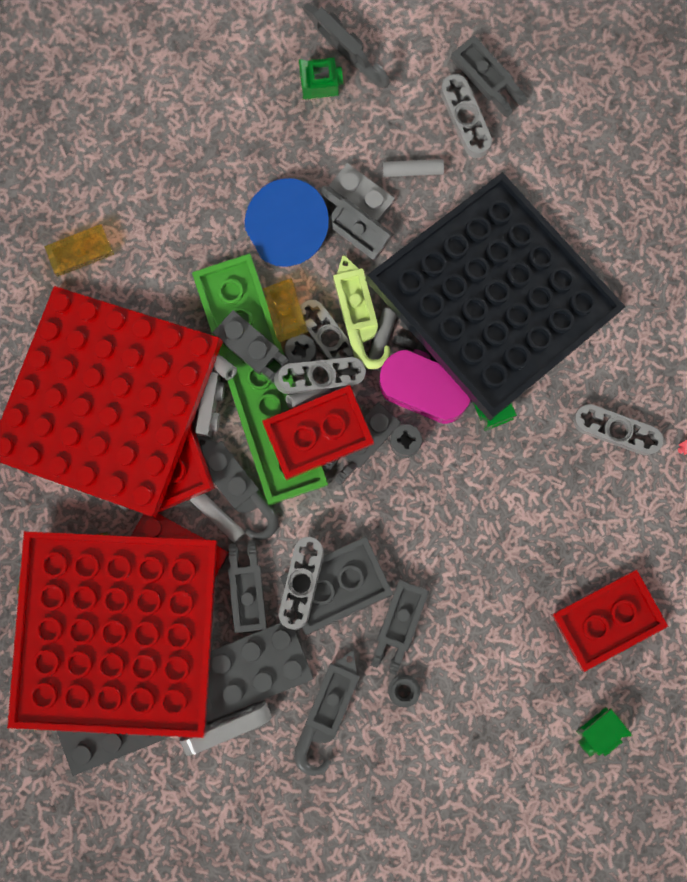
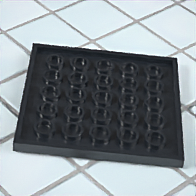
M503 172L367 274L365 279L490 421L626 307Z

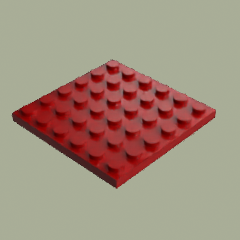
M54 286L0 420V463L157 518L223 341L213 335Z
M24 531L7 728L204 738L207 717L217 541Z

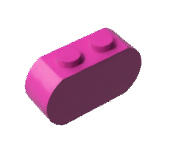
M414 349L413 352L401 350L388 357L381 368L379 381L380 390L385 400L441 424L452 423L464 414L471 399L439 363L430 360L431 356L429 354Z

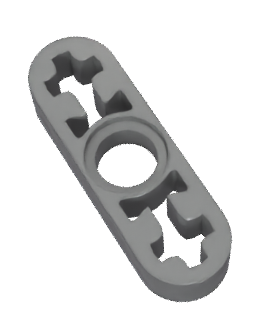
M458 74L449 75L443 80L441 87V96L465 152L473 158L484 157L489 152L492 143L490 132L467 80ZM451 84H454L456 88L461 87L459 92L461 102L458 104L455 93H448ZM462 110H469L474 114L475 119L470 123H463L458 119L457 115ZM477 127L475 130L477 139L479 141L484 140L480 149L477 145L471 146L473 142L471 130Z
M316 300L303 302L298 309L299 322L327 359L341 358L339 354L335 358L331 354L338 352L345 344L348 347L343 349L345 356L354 357L350 340L325 307ZM309 308L312 311L318 309L317 317L323 325L326 320L330 324L323 325L317 333H314L313 330L318 329L317 325L312 319L307 321L304 319L307 316L306 310ZM328 331L335 332L339 336L338 344L334 347L323 345L321 338L324 333ZM346 368L342 371H337L339 375H349L352 378V376L356 375V370Z
M355 357L290 363L277 370L274 376V383L276 388L284 394L338 389L348 385L352 387L363 381L366 369L363 362ZM348 364L350 369L356 370V375L352 376L351 380L349 375L336 377V371L348 368ZM315 367H322L326 370L328 379L325 384H318L314 381L312 372ZM290 371L291 376L304 374L305 380H298L292 383V387H290L289 382L283 381V377Z
M587 404L580 407L574 414V426L579 432L645 456L652 455L658 452L663 445V435L657 428L604 408ZM592 412V418L599 422L604 420V416L608 417L603 426V433L598 432L601 425L592 423L589 427L584 426L585 420L581 418V415ZM620 422L625 426L626 435L624 438L617 439L611 435L609 430L611 423ZM634 427L638 429L635 435L644 437L650 433L652 435L651 440L655 442V445H651L646 449L644 448V441L637 438L632 440V444L628 443V440L633 435Z
M304 537L295 545L280 605V622L283 626L292 630L303 628L309 620L322 566L324 548L313 537ZM309 543H312L313 549L318 551L317 556L310 557L308 564L309 567H315L314 573L304 568L296 569L298 562L304 565L305 555L301 553V549L307 548ZM299 574L307 575L311 581L310 588L303 593L296 592L293 588V580ZM290 594L298 598H308L306 604L299 602L298 612L302 613L303 617L301 620L296 619L294 624H290V618L286 616V611L293 610L295 604L294 600H288Z
M258 702L206 724L204 738L181 737L179 741L185 755L191 756L264 725L272 719V715L266 702Z

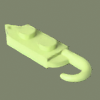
M343 255L337 274L333 275V280L352 352L355 358L363 362L365 368L378 369L390 357V347L388 345L384 346V353L379 359L373 360L367 357L363 343L375 337L378 332V322L363 268H357Z

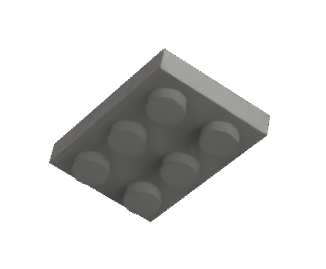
M366 536L323 557L309 620L303 627L306 635L393 595ZM308 564L299 567L314 573L315 567H309ZM288 573L280 576L284 587L286 585ZM299 574L294 578L293 588L296 592L303 593L310 588L311 581L307 575ZM290 594L289 599L295 601L294 610L298 619L301 620L303 614L298 612L299 602L306 604L308 598H298Z

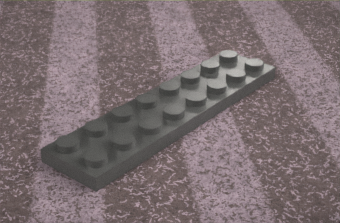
M279 623L210 652L206 722L314 679L295 630L288 629L282 623ZM57 731L72 776L172 737Z

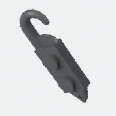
M308 2L302 6L304 12L313 22L314 29L374 85L380 88L388 87L390 80L385 70L378 63H374L373 66L369 64L368 58L363 52V43L360 38L354 33L349 34L342 27L340 19L331 12L329 14L322 7L318 9Z
M197 435L199 444L201 441H205V445L200 444L212 481L233 508L239 513H248L258 508L267 519L268 524L264 531L254 532L250 528H246V534L255 540L270 538L276 532L279 525L276 510L272 505H268L266 497L222 441L217 443Z
M353 650L335 664L330 663L296 745L294 753L295 763L299 770L306 775H321L328 770L331 764V760L326 759L319 767H313L308 764L306 755L312 741L328 743L336 736L360 677L357 675ZM348 656L352 657L353 660L351 662H347L346 658Z

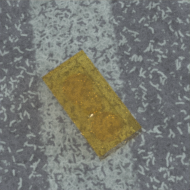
M102 224L44 246L57 277L114 255Z
M292 278L263 288L274 331L279 342L309 332Z

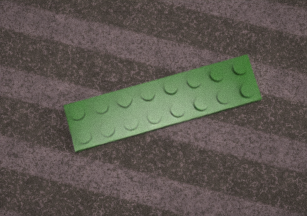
M250 253L192 272L212 335L213 331L234 310L284 355ZM222 343L218 354L237 368L235 376L227 381L268 505H273L328 486L322 466L286 481L262 421L290 410L286 403V395L288 394L280 392L265 376L256 373ZM273 360L267 368L276 373L281 368V365L276 360ZM288 372L283 377V381L289 382L290 387H292L294 382L290 372Z

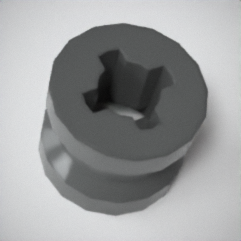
M298 334L288 339L285 345V354L292 363L315 361L316 347L310 337Z
M404 424L394 429L391 434L390 446L395 455L401 458H409L419 451L422 437L416 427Z

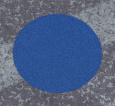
M285 178L270 182L254 195L246 211L244 226L262 260L275 266L287 267L305 262L320 249L328 232L329 215L324 199L313 186L298 179Z

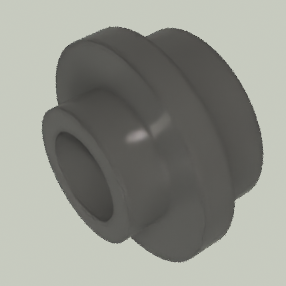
M399 675L390 682L388 694L395 705L410 707L420 697V686L412 676ZM401 685H408L410 687V694L407 697H401L398 694V688Z

